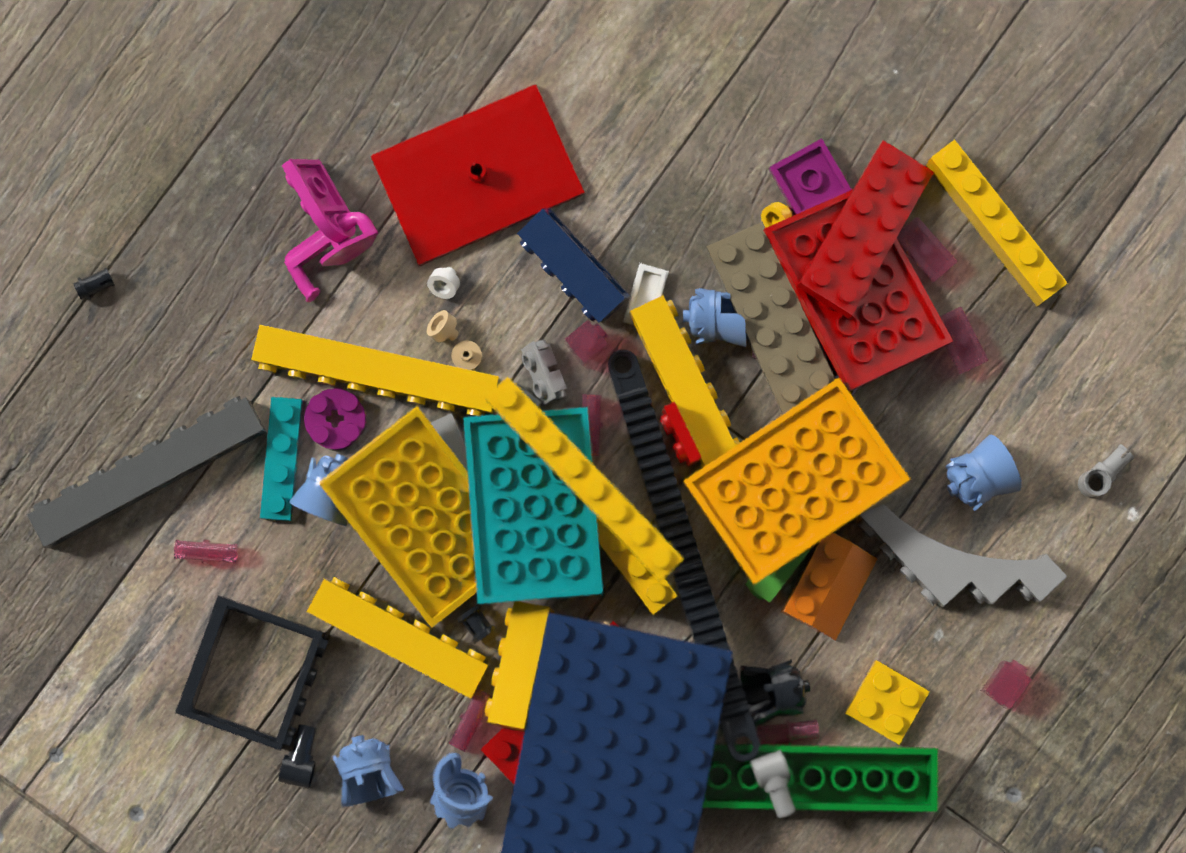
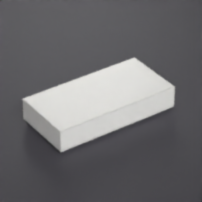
M639 264L623 320L624 323L634 325L629 315L630 310L662 296L669 271Z

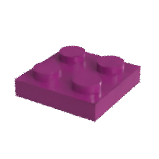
M822 138L775 163L768 169L794 215L851 190Z

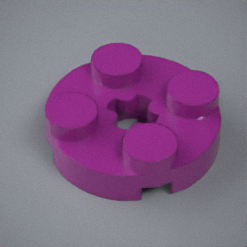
M338 388L327 389L310 399L304 415L305 428L312 440L322 447L330 450L345 449L354 444L365 430V409L352 393ZM332 411H337L338 415L344 417V420L340 421L336 428L333 427L331 422H327V417L332 415Z

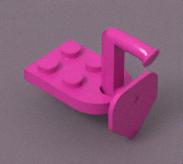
M290 159L282 165L286 173V180L300 197L303 210L311 216L316 226L320 229L289 251L285 256V265L301 293L306 297V302L310 303L318 297L320 289L312 285L302 266L331 245L334 249L321 258V265L335 266L345 264L369 249L375 241L378 231L367 215L361 212L349 211L319 159ZM358 224L363 234L351 239L356 232L355 226Z

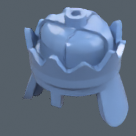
M702 288L695 289V294L697 295L690 298L689 310H683V322H689L691 335L700 337L699 340H696V345L722 340L746 347V322L741 315L735 313L729 300L730 293Z
M988 435L971 453L950 459L951 463L945 466L948 470L947 478L950 482L947 485L948 492L951 496L958 497L962 502L973 507L974 511L985 502L991 500L993 496L1018 492L1022 487L1020 474L1011 454L994 435Z
M338 453L335 458L323 456L317 465L316 459L312 457L306 475L307 479L289 503L325 520L347 526V519L318 482L347 461L348 457Z
M364 735L353 737V743L343 747L340 750L339 757L332 756L339 775L342 776L343 780L342 807L366 803L404 791L400 781L391 769L389 745L378 739L365 741Z
M451 753L445 756L438 763L434 771L435 790L430 803L435 806L436 816L444 818L449 828H454L459 824L470 827L476 820L482 821L484 819L488 803L493 797L488 795L484 782L485 776L482 772L478 775L473 771L461 769V756L458 753Z

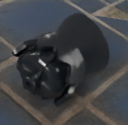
M792 659L778 665H772L770 668L740 666L739 678L755 728L776 717H799L798 715L804 713L803 708L807 702L805 693L810 692V684L808 680L802 679L798 668L789 665L792 663Z

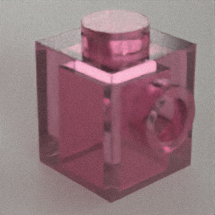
M587 320L567 336L564 342L584 367L607 349L608 343L605 339L608 338V335L598 323L592 325Z

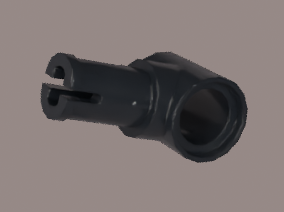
M299 724L293 750L283 757L278 782L310 788L316 763L312 761L313 756L311 755L316 727Z

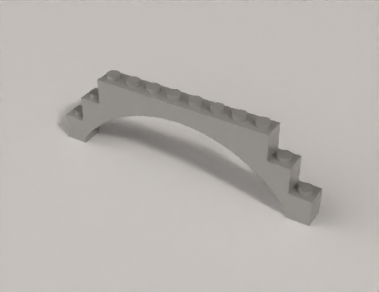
M814 332V335L827 361V354L823 346L821 345L816 333ZM884 504L857 516L861 521L858 524L859 528L869 538L873 535L881 543L879 546L880 551L889 560L895 558L902 566L900 572L909 582L913 583L916 581L924 589L920 593L932 606L936 603L939 607L945 606L967 584L971 587L968 590L969 593L980 604L983 601L986 604H993L1015 582L1019 585L1016 589L1027 601L1032 599L1034 602H1041L1067 577L1047 554L1039 555L1034 560H1006L969 554L943 545L912 528L898 518Z

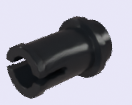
M107 268L84 279L79 277L77 278L78 281L73 283L81 300L86 297L89 300L91 295L115 285Z

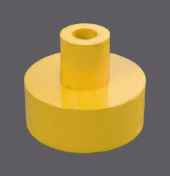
M773 202L763 209L761 221L765 228L791 217L792 210L781 202Z

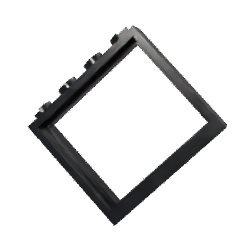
M218 596L175 713L277 750H283L285 745L291 746L297 730L292 727L296 715L302 716L307 703V699L303 698L307 686L312 687L318 672L317 669H314L317 657L322 658L327 648L328 640L324 639L326 633L224 596ZM230 610L313 638L277 737L195 708Z

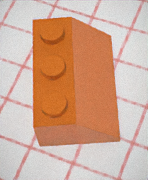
M830 534L813 548L781 613L836 641L877 558L837 534Z

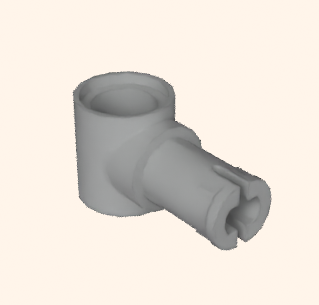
M1120 444L1102 463L1098 462L1091 470L1081 474L1078 479L1080 492L1090 498L1107 493L1111 488V484L1116 480V475L1134 459L1132 453H1126L1121 458L1128 449ZM1091 475H1095L1100 479L1101 487L1098 491H1093L1088 485V479Z
M781 751L751 761L760 788L764 787V790L769 792L777 816L783 817L795 812L787 788L789 783L787 778L790 777Z

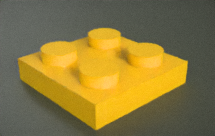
M875 660L845 714L900 745L930 691Z

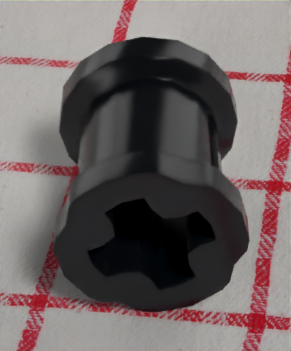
M480 604L475 605L457 619L459 623H463L473 636L472 641L475 644L496 629L481 612Z

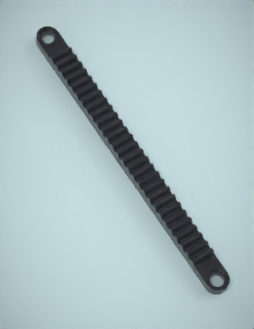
M617 350L609 357L608 373L659 534L683 558L671 572L694 643L730 650L635 354L629 350ZM619 358H626L631 362L632 367L627 373H619L614 368L615 361ZM732 656L719 723L731 757L740 762H747L758 754L760 744ZM740 737H747L752 742V751L747 755L739 754L735 749V741Z

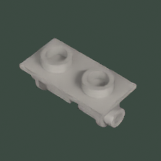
M545 339L537 342L532 341L522 348L523 365L530 372L534 393L541 400L542 406L553 399L558 400L566 397L565 390H567V386L560 369L549 372L548 367L557 364L551 345L547 344Z

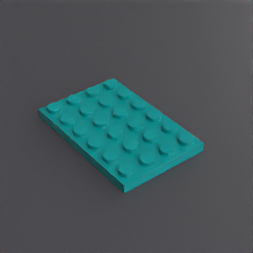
M588 407L542 411L592 463ZM498 414L464 417L478 604L603 594L596 515Z

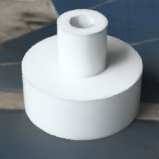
M437 268L429 277L427 285L435 296L442 299H450L457 292L460 280L453 268Z

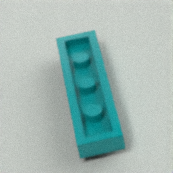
M271 397L260 510L261 519L292 521L293 505L289 501L295 492L302 399Z

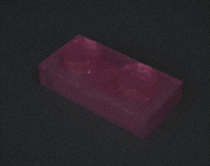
M918 217L905 226L897 236L903 250L933 283L958 262Z
M962 306L940 316L953 339V342L946 346V349L959 375L989 361Z

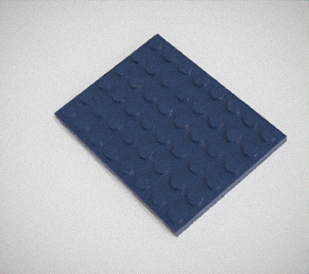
M549 612L501 853H693L733 651Z

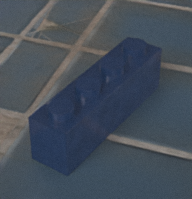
M542 208L517 233L522 239L520 241L522 247L529 254L533 255L535 253L542 260L540 265L543 270L551 277L556 276L563 283L561 289L571 299L576 298L583 305L581 310L591 321L597 320L598 323L606 321L631 297L550 208Z

